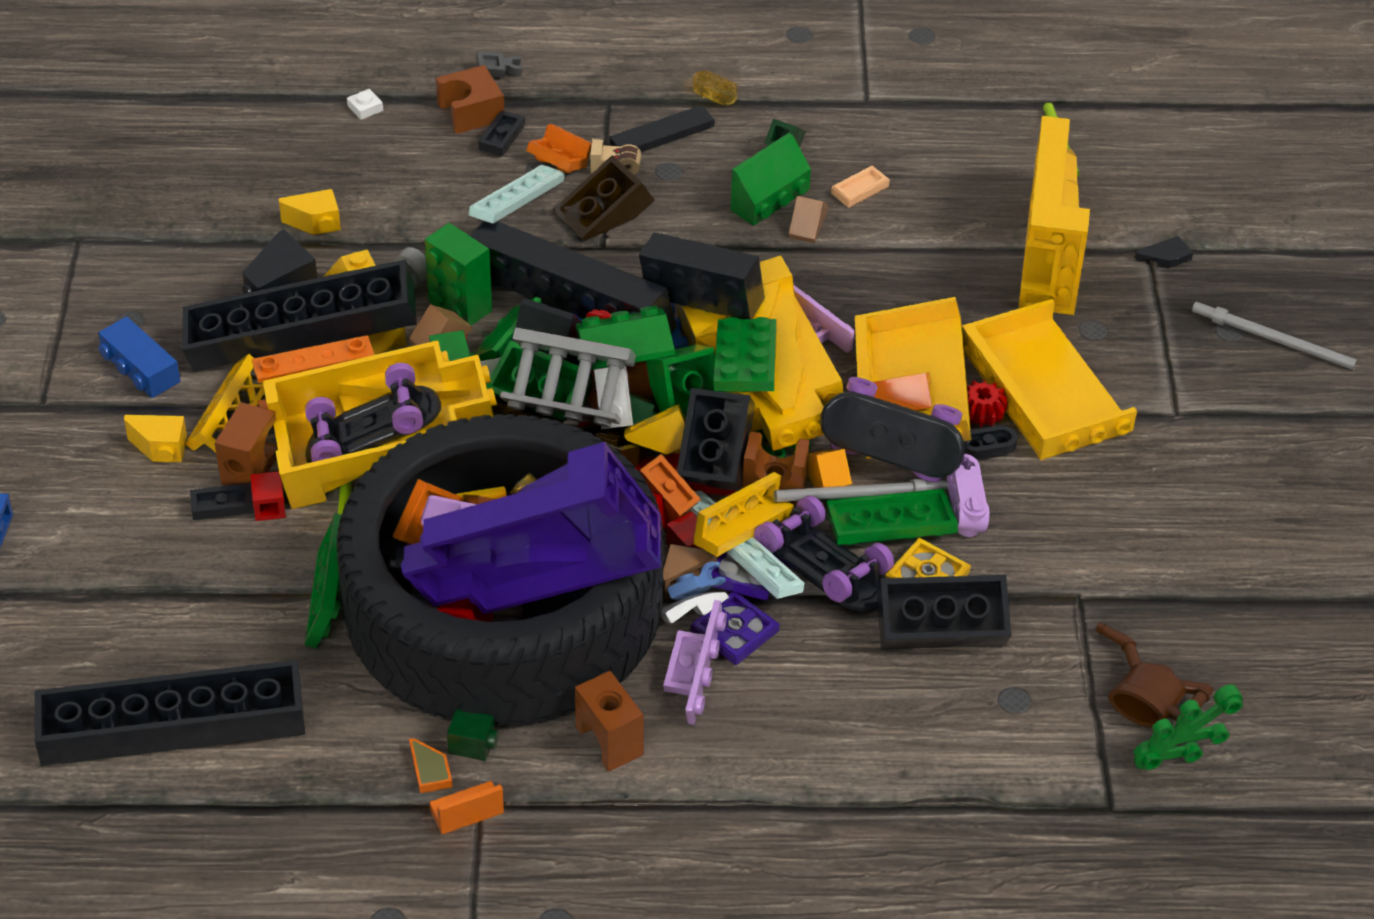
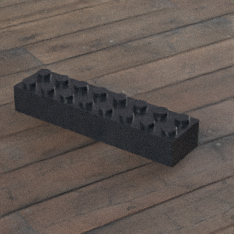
M483 221L470 235L489 248L491 283L499 285L507 291L521 294L529 300L538 297L541 299V303L573 313L582 319L586 318V314L594 309L599 311L605 310L610 314L619 311H628L629 314L640 312V309L643 307L657 306L658 309L662 308L665 312L671 334L677 328L666 287L498 221L495 223Z
M404 259L184 306L182 350L195 372L237 363L247 354L254 358L417 325L415 283Z
M298 660L35 690V745L41 766L305 735Z

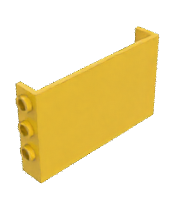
M956 297L855 316L857 377L876 382L929 372L932 407L916 411L931 415L933 406L936 404L951 406L962 413L960 423L954 426L959 430L964 441H970L971 429L962 323Z
M1053 299L962 325L964 353L987 384L996 383L997 388L1004 389L1008 402L1007 414L1040 460L1065 452H1072L1078 448L1094 443L1097 444L1103 440L1132 432L1137 414L1135 407L1123 411L1119 408L1053 320L1055 301Z

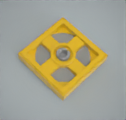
M918 538L894 564L893 568L886 573L885 578L967 576L970 573L971 565Z

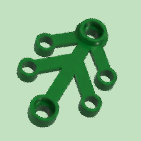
M1230 684L1218 689L1213 696L1216 704L1204 713H1202L1197 701H1186L1179 707L1180 714L1174 727L1169 719L1157 721L1152 726L1153 733L1150 740L1142 742L1133 751L1136 767L1153 770L1160 766L1163 760L1183 757L1186 762L1192 763L1203 755L1202 749L1196 742L1197 740L1210 738L1213 744L1225 742L1229 738L1230 733L1223 723L1202 727L1224 712L1231 715L1241 710L1243 707V696L1237 686ZM1186 743L1184 746L1174 747L1177 744Z

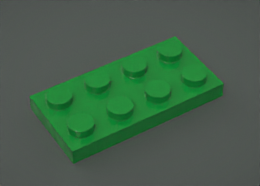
M735 317L718 319L713 381L714 392L774 391L776 319L765 317L755 319H738Z
M945 489L826 500V512L837 545H854L856 543L874 541L884 542L886 540L904 538L914 539L916 537L933 535L943 536L958 532V522Z
M334 513L316 555L304 646L315 649L322 637L327 638L331 627L330 619H336L340 608V601L336 600V595H339L341 591L337 561V534L341 514Z

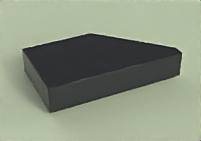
M1177 236L1136 250L1134 258L1141 262L1145 259L1158 262V266L1170 268L1192 260L1193 252Z

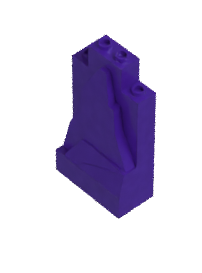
M602 442L568 452V464L524 486L516 494L424 519L423 534L420 536V542L405 546L404 561L401 563V570L404 577L434 607L469 598L470 602L475 604L483 614L661 568V514L608 445Z

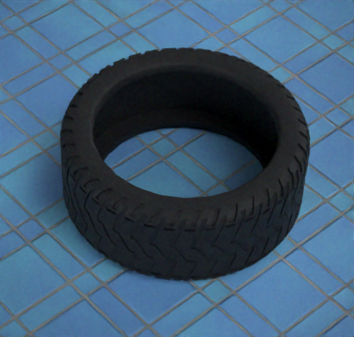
M497 414L493 417L490 415L474 416L469 421L466 418L450 421L447 426L440 424L426 429L424 434L419 432L415 436L407 438L406 443H399L393 449L391 448L386 456H381L371 466V469L364 473V477L359 480L349 496L343 514L340 517L337 534V561L344 620L348 637L351 640L356 655L361 659L368 672L374 675V678L386 690L389 689L391 694L399 697L404 703L407 702L410 704L409 706L417 707L421 712L431 714L430 716L433 717L440 716L446 721H452L455 710L460 709L464 712L494 716V728H508L511 725L523 727L524 725H534L536 722L545 723L549 720L553 721L561 716L565 717L575 712V686L608 671H611L621 684L633 672L650 648L656 636L662 614L664 564L662 516L661 568L597 584L581 598L554 612L525 620L486 622L449 615L428 607L407 593L395 580V575H391L390 557H396V544L406 543L392 536L418 479L454 494L504 486L506 496L516 494L524 486L568 464V452L602 443L603 441L600 438L595 437L589 432H583L580 428L547 418L539 419L535 416L526 415L515 417L512 414ZM606 443L660 512L656 498L639 471L624 455H621L618 450Z

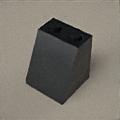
M283 229L275 235L242 272L244 283L242 291L245 294L318 278L316 259Z
M523 298L519 308L516 327L578 339L576 324L582 322L575 314ZM538 349V351L549 355L548 350ZM567 354V357L563 358L564 361L575 365L580 363L577 360L578 356Z

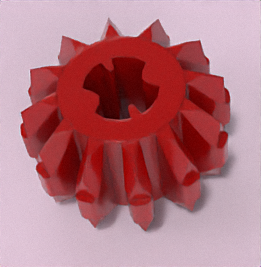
M985 379L982 383H977L973 380L970 386L967 385L970 425L977 423L980 428L983 424L993 427L995 422L1002 421L1007 410L1008 402L1004 389L997 388L996 383L987 384Z

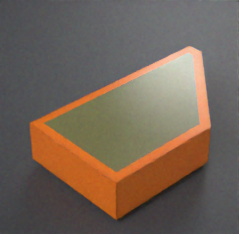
M415 738L409 739L419 792L426 793L453 788L446 754Z

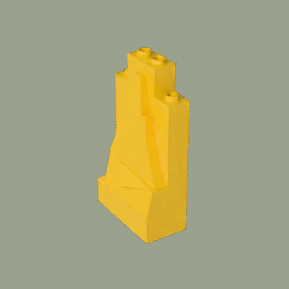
M1042 116L1030 199L1018 308L1053 299L1055 301L1054 313L1074 315L1088 235L1090 209L1079 208L1077 157L1072 149L1067 148L1070 119Z
M781 255L760 262L765 299L753 319L758 317L776 319L774 391L728 392L751 396L755 403L751 432L762 429L773 451L797 444L799 439L809 440L824 435L820 425L821 412L825 404L832 397L844 392L842 380L795 297L793 277ZM676 304L678 317L681 321L682 334L686 336L688 346L695 344L714 347V352L716 353L718 319H726L729 316Z
M436 340L263 381L268 409L275 411L276 420L273 424L278 447L276 457L280 477L291 509L326 502L327 492L363 476L381 456H386L391 448L393 449L399 443H406L407 438L413 437L419 432L424 434L426 429L440 424L447 426L448 422L463 418L469 421L474 416L490 415L493 417L491 407L496 406L497 403L493 388L487 389L486 383L491 382L488 366H481L479 355L449 361L447 351L441 352L439 342ZM396 363H406L412 366L416 378L414 384L431 388L439 395L441 411L438 417L428 426L375 448L307 463L305 457L306 447L314 432L311 423L306 418L305 406L311 399L326 397L332 400L335 405L336 417L347 410L380 396L391 394V389L386 385L385 371Z

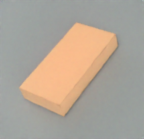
M870 166L832 186L831 194L849 208L889 187L890 179L874 166Z

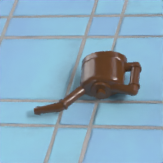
M1099 623L1097 625L1096 632L1121 646V650L1125 653L1130 667V671L1108 694L1111 705L1125 718L1138 725L1152 728L1161 719L1170 718L1177 721L1180 714L1177 706L1183 700L1186 693L1194 694L1190 700L1197 701L1200 708L1205 702L1210 700V696L1213 693L1211 685L1180 680L1171 668L1163 664L1141 663L1134 640L1119 631L1107 627L1106 624Z

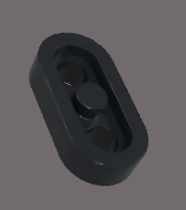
M1003 425L971 430V440L964 441L965 454L971 455L975 459L1010 454L1016 449L1018 435L1014 429Z

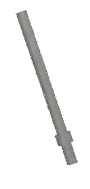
M1196 301L1193 305L1192 312L1212 319L1213 323L1221 326L1224 324L1230 325L1351 370L1356 365L1357 359L1229 313V310L1219 306L1213 308Z
M921 478L911 479L910 482L774 490L773 496L775 502L799 501L808 495L822 500L945 489V492H947L948 481L931 482Z

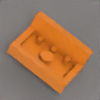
M548 124L544 138L529 141L526 151L535 155V159L540 162L551 163L556 166L557 170L571 173L572 171L586 168L592 143L554 124Z

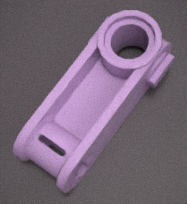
M965 454L960 467L953 474L948 475L946 480L948 481L949 502L958 522V533L965 537H974L978 533H985L988 528L989 506L986 502L980 465L973 456Z

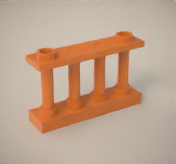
M366 335L252 359V364L258 383H262L265 380L372 356L374 352L369 337ZM266 399L257 401L258 407L268 409Z

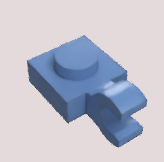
M715 561L707 562L702 567L699 576L689 573L678 577L676 584L667 587L671 599L681 600L688 596L708 591L712 586L722 585L726 581L725 577L719 576L713 579L711 576L712 570L718 568L720 563Z

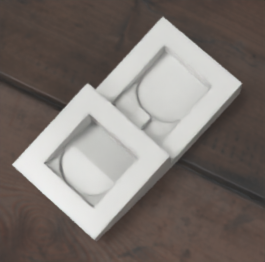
M705 592L688 596L662 609L661 617L664 622L673 623L691 609L697 615H706L712 610L714 600H719L722 603L729 596L726 592Z

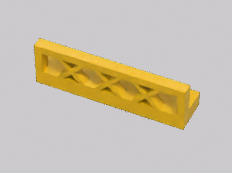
M247 354L232 366L185 442V445L193 451L205 444L216 453L214 444L216 439L212 435L214 431H222L228 423L226 412L236 410L241 403L239 391H247L250 405L257 406V401L263 397L265 393L263 382L261 384H253L250 372L254 371L252 364L254 357L250 354Z
M773 472L699 511L693 544L718 557L754 537V531L760 524L767 521L772 522L776 519L780 522L787 519L794 508V504L790 502H775L773 496L774 490H779L781 475Z

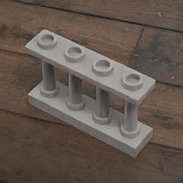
M515 327L513 340L521 345L520 349L523 351L513 393L501 391L500 398L507 403V407L521 411L525 410V406L536 408V413L546 416H553L554 412L565 414L564 418L582 422V418L594 419L593 424L603 427H611V423L620 424L621 418L616 413H612L611 410L620 370L624 369L625 365L634 367L636 354L631 349ZM538 349L548 350L549 355H551L542 399L525 396L534 353H538ZM567 354L578 356L577 360L580 361L570 404L553 401L563 358L567 357ZM596 360L606 361V365L609 366L599 410L582 407L591 365L595 364Z

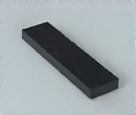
M700 105L610 136V145L621 147L630 144L638 147L643 152L714 127L715 119Z

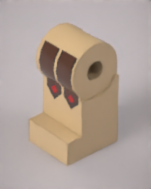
M592 139L590 154L591 174L612 155L633 175L639 172L641 151L638 147L630 144L621 147L604 146L603 140Z

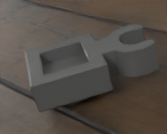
M477 51V67L485 65L492 77L504 78L505 73L511 76H521L523 69L520 66L521 57L510 56L503 58V53Z

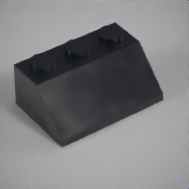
M691 388L677 473L683 479L711 488L741 490L744 455L755 410V403L750 395Z

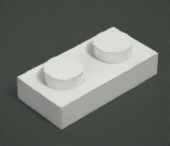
M626 366L620 370L611 410L612 413H616L621 418L620 424L611 423V427L601 426V429L633 425ZM608 368L594 370L599 408Z

